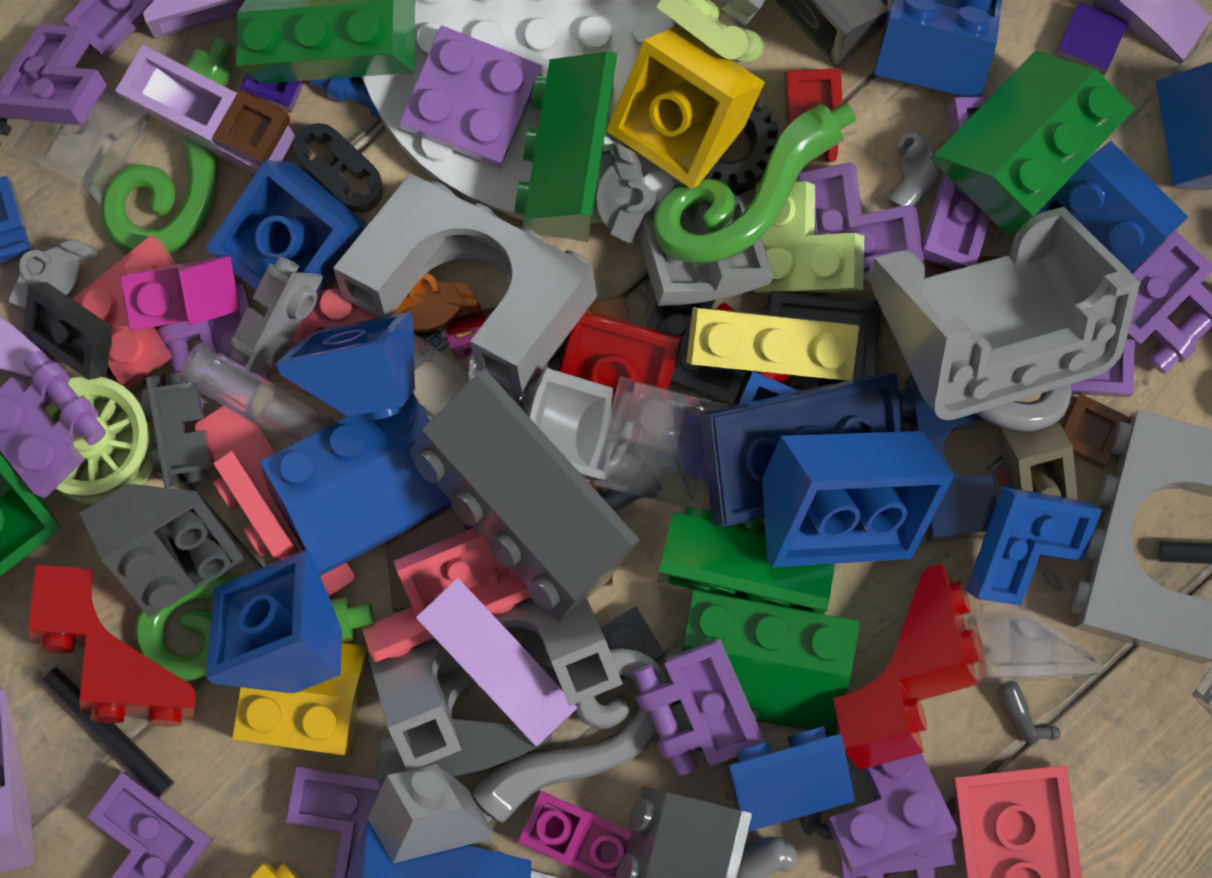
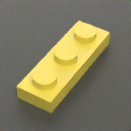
M693 307L686 363L848 381L853 379L859 326Z

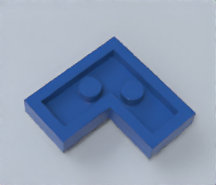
M1002 487L966 591L979 600L1021 606L1040 554L1083 561L1102 510L1088 501Z

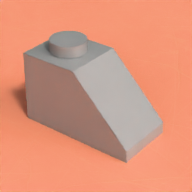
M437 764L387 775L368 816L372 828L392 863L489 840L494 833L468 788Z

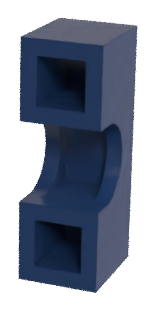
M910 373L904 382L905 389L898 390L902 422H910L911 432L923 431L954 475L925 532L927 544L985 537L997 504L993 475L964 476L952 469L944 453L947 435L958 430L977 428L984 419L975 413L953 420L940 419L923 400Z

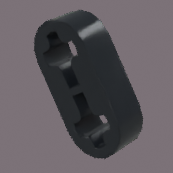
M311 124L300 131L294 145L296 157L302 168L318 184L353 212H367L378 205L383 196V182L380 173L368 159L337 130L327 124ZM314 140L320 144L330 140L328 148L337 162L331 166L320 156L315 157L312 161L309 160L312 153L308 145ZM347 170L358 180L363 179L366 175L370 177L367 181L370 190L369 194L364 197L356 192L351 197L347 196L350 188L346 179L341 174Z

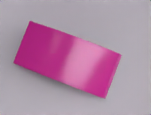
M541 790L518 843L592 877L616 878L618 864L623 855L627 853L632 832Z

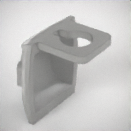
M544 368L533 393L528 411L529 418L587 481H605L606 472L595 469L601 455L608 431L613 388Z

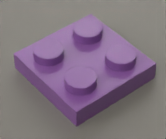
M441 25L399 121L400 129L501 169L533 94L536 75L540 76L542 72V65Z

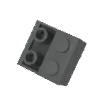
M128 483L79 512L100 559L148 617L173 605L180 598L212 579L223 575L227 570L245 560L239 548L196 491Z

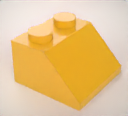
M676 25L643 41L606 131L689 188L694 189L701 183L745 127L765 82L734 61L722 57L693 34Z
M342 643L340 676L294 694L241 687L232 740L352 757L368 656L367 646Z

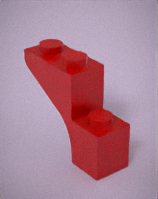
M943 563L931 566L922 572L893 657L886 669L863 688L833 698L845 752L858 770L924 753L920 732L927 730V721L921 700L978 685L974 663L982 662L981 651L973 629L966 630L963 614L971 612L969 598L961 580L953 582Z
M35 565L28 629L30 643L40 644V650L59 654L74 652V646L85 647L79 700L80 712L91 713V720L103 723H122L125 721V715L148 717V724L162 727L181 726L182 719L193 720L195 709V691L193 687L113 636L102 625L97 617L92 601V569Z

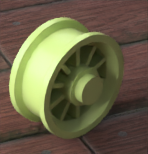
M83 376L71 378L68 384L79 398H87L98 411L96 419L104 427L106 434L99 442L93 445H88L82 436L73 443L85 460L55 489L71 500L93 505L128 483L143 485L154 469L151 447L153 443H157L154 423L153 421H147L142 403L124 386L111 379L100 377L87 380ZM52 400L44 409L57 423L60 420L62 411Z

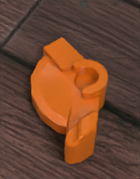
M426 273L392 315L411 311L414 332H434L448 326L459 315L461 309L472 313H480L482 307L469 284L461 282L451 284L436 281L431 274Z

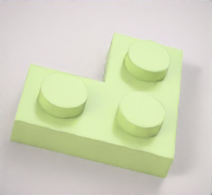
M807 181L795 182L777 219L761 237L774 277L770 284L755 289V293L771 295L772 291L800 294L863 291L864 235L858 233L814 235L815 184Z

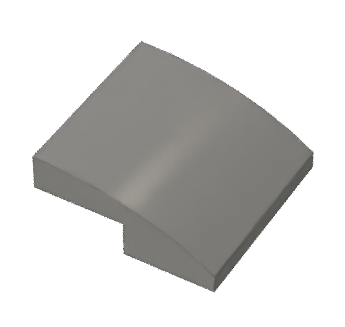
M735 195L736 208L734 217L727 225L741 216L750 205L746 195ZM701 202L692 205L690 210H686V215L681 216V227L693 234L711 233V231L705 228L702 221L703 214L711 207V204ZM656 209L645 215L637 231V237L658 306L693 304L727 298L768 285L774 277L761 238L744 251L730 258L706 264H691L675 260L667 255L658 245L653 232Z

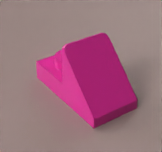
M230 256L119 274L130 331L185 321L188 325H194L240 311Z

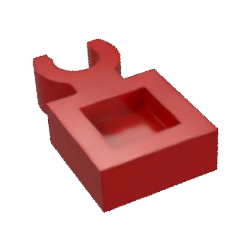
M841 68L792 70L784 73L787 127L796 118L821 103L829 110L843 103ZM838 144L826 151V163L836 161Z

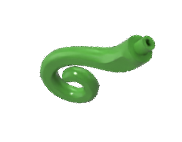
M215 36L206 52L198 48L194 49L185 67L223 86L232 72L224 63L234 47L224 39ZM181 134L188 170L187 193L176 215L167 224L154 230L139 228L130 221L125 211L126 198L135 188H147L152 194L150 199L152 213L157 216H164L170 211L175 202L176 190L172 180L165 171L145 164L127 166L116 173L104 189L100 207L102 226L109 239L127 254L150 235L162 240L170 254L186 245L195 237L206 222L215 199L217 182V158L215 153Z
M844 102L836 108L829 110L821 103L796 118L776 141L752 202L744 213L729 225L727 224L734 217L736 201L735 195L726 184L719 180L705 177L694 189L689 188L683 183L674 187L658 203L654 213L653 232L658 245L667 255L675 260L691 264L718 262L730 258L753 245L777 219L803 168L813 159L843 141L841 129L857 120L850 105ZM701 202L711 204V207L703 214L702 219L705 228L711 231V233L693 234L681 227V216L689 207Z
M224 573L150 617L140 609L134 628V638L138 651L184 681L205 676L207 672L211 611L194 609L188 610L181 616V626L186 630L200 633L203 638L200 651L193 656H179L169 649L164 638L165 623L170 614L178 607L193 601L212 600L214 587L241 576ZM346 597L330 600L342 628V643L356 639V628L374 624V613L370 603L351 607Z

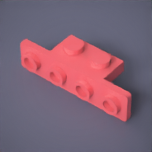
M235 398L197 422L195 430L206 429L209 450L216 461L213 464L222 476L214 482V485L231 510L240 505L251 524L243 528L252 545L261 557L270 551L272 556L279 561L303 550L268 491L260 466V461L276 452L244 402L240 398ZM347 562L320 576L329 598L353 583L356 579Z
M474 527L393 561L412 607L376 621L373 625L365 626L362 632L373 662H378L385 658H397L410 652L414 646L433 639L416 617L457 578L492 614L505 613L513 609L518 602L530 598L527 585L511 568L504 567L495 559L490 550L489 543Z

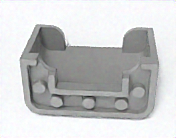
M1064 207L1039 213L1019 227L1013 240L1010 255L924 278L925 267L917 255L910 251H898L874 258L871 276V289L921 396L932 411L943 420L961 418L1097 377L1107 372L1116 364L1124 351L1140 286V281Z

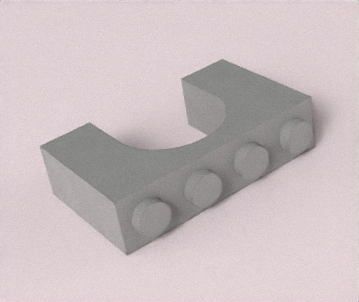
M410 173L334 266L333 269L342 298L381 318L392 315L417 282L438 265L459 259H475L496 266L511 280L509 289L502 301L471 339L470 343L477 371L480 372L485 368L496 381L523 395L597 297L593 267L580 254L571 250L563 252L544 242L535 231L527 227L517 228L499 219L487 206L479 203L472 205L455 196L442 183L433 180L427 182Z
M1138 409L1129 416L1128 423L1119 421L1110 453L1117 454L1118 456L1113 475L1105 474L1097 496V506L1104 507L1100 526L1099 528L1095 527L1084 559L1090 560L1088 573L1085 581H1077L1070 601L1069 611L1077 614L1073 628L1201 664L1212 662V602L1172 591L1153 581L1139 565L1131 541V529L1135 514L1142 502L1151 493L1164 489H1183L1212 497V430Z
M531 597L518 602L513 609L505 613L492 614L538 664L545 665L556 673L569 706L623 684L588 599L560 621L550 611L540 608ZM433 638L414 646L410 652L401 657L385 658L381 661L373 662L371 656H369L387 727L406 769H416L461 751L462 749L452 721V707L460 693L473 680L448 652Z

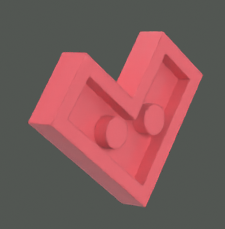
M152 235L72 298L113 326L111 336L112 347L109 352L108 366L119 384L130 390L173 357L154 327L130 331L119 274L177 265L162 240Z

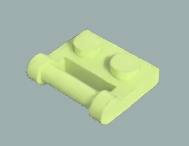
M661 0L656 8L726 59L751 63L758 60L764 51L762 37L754 31L744 30L737 26H729L719 17L723 11L713 0Z

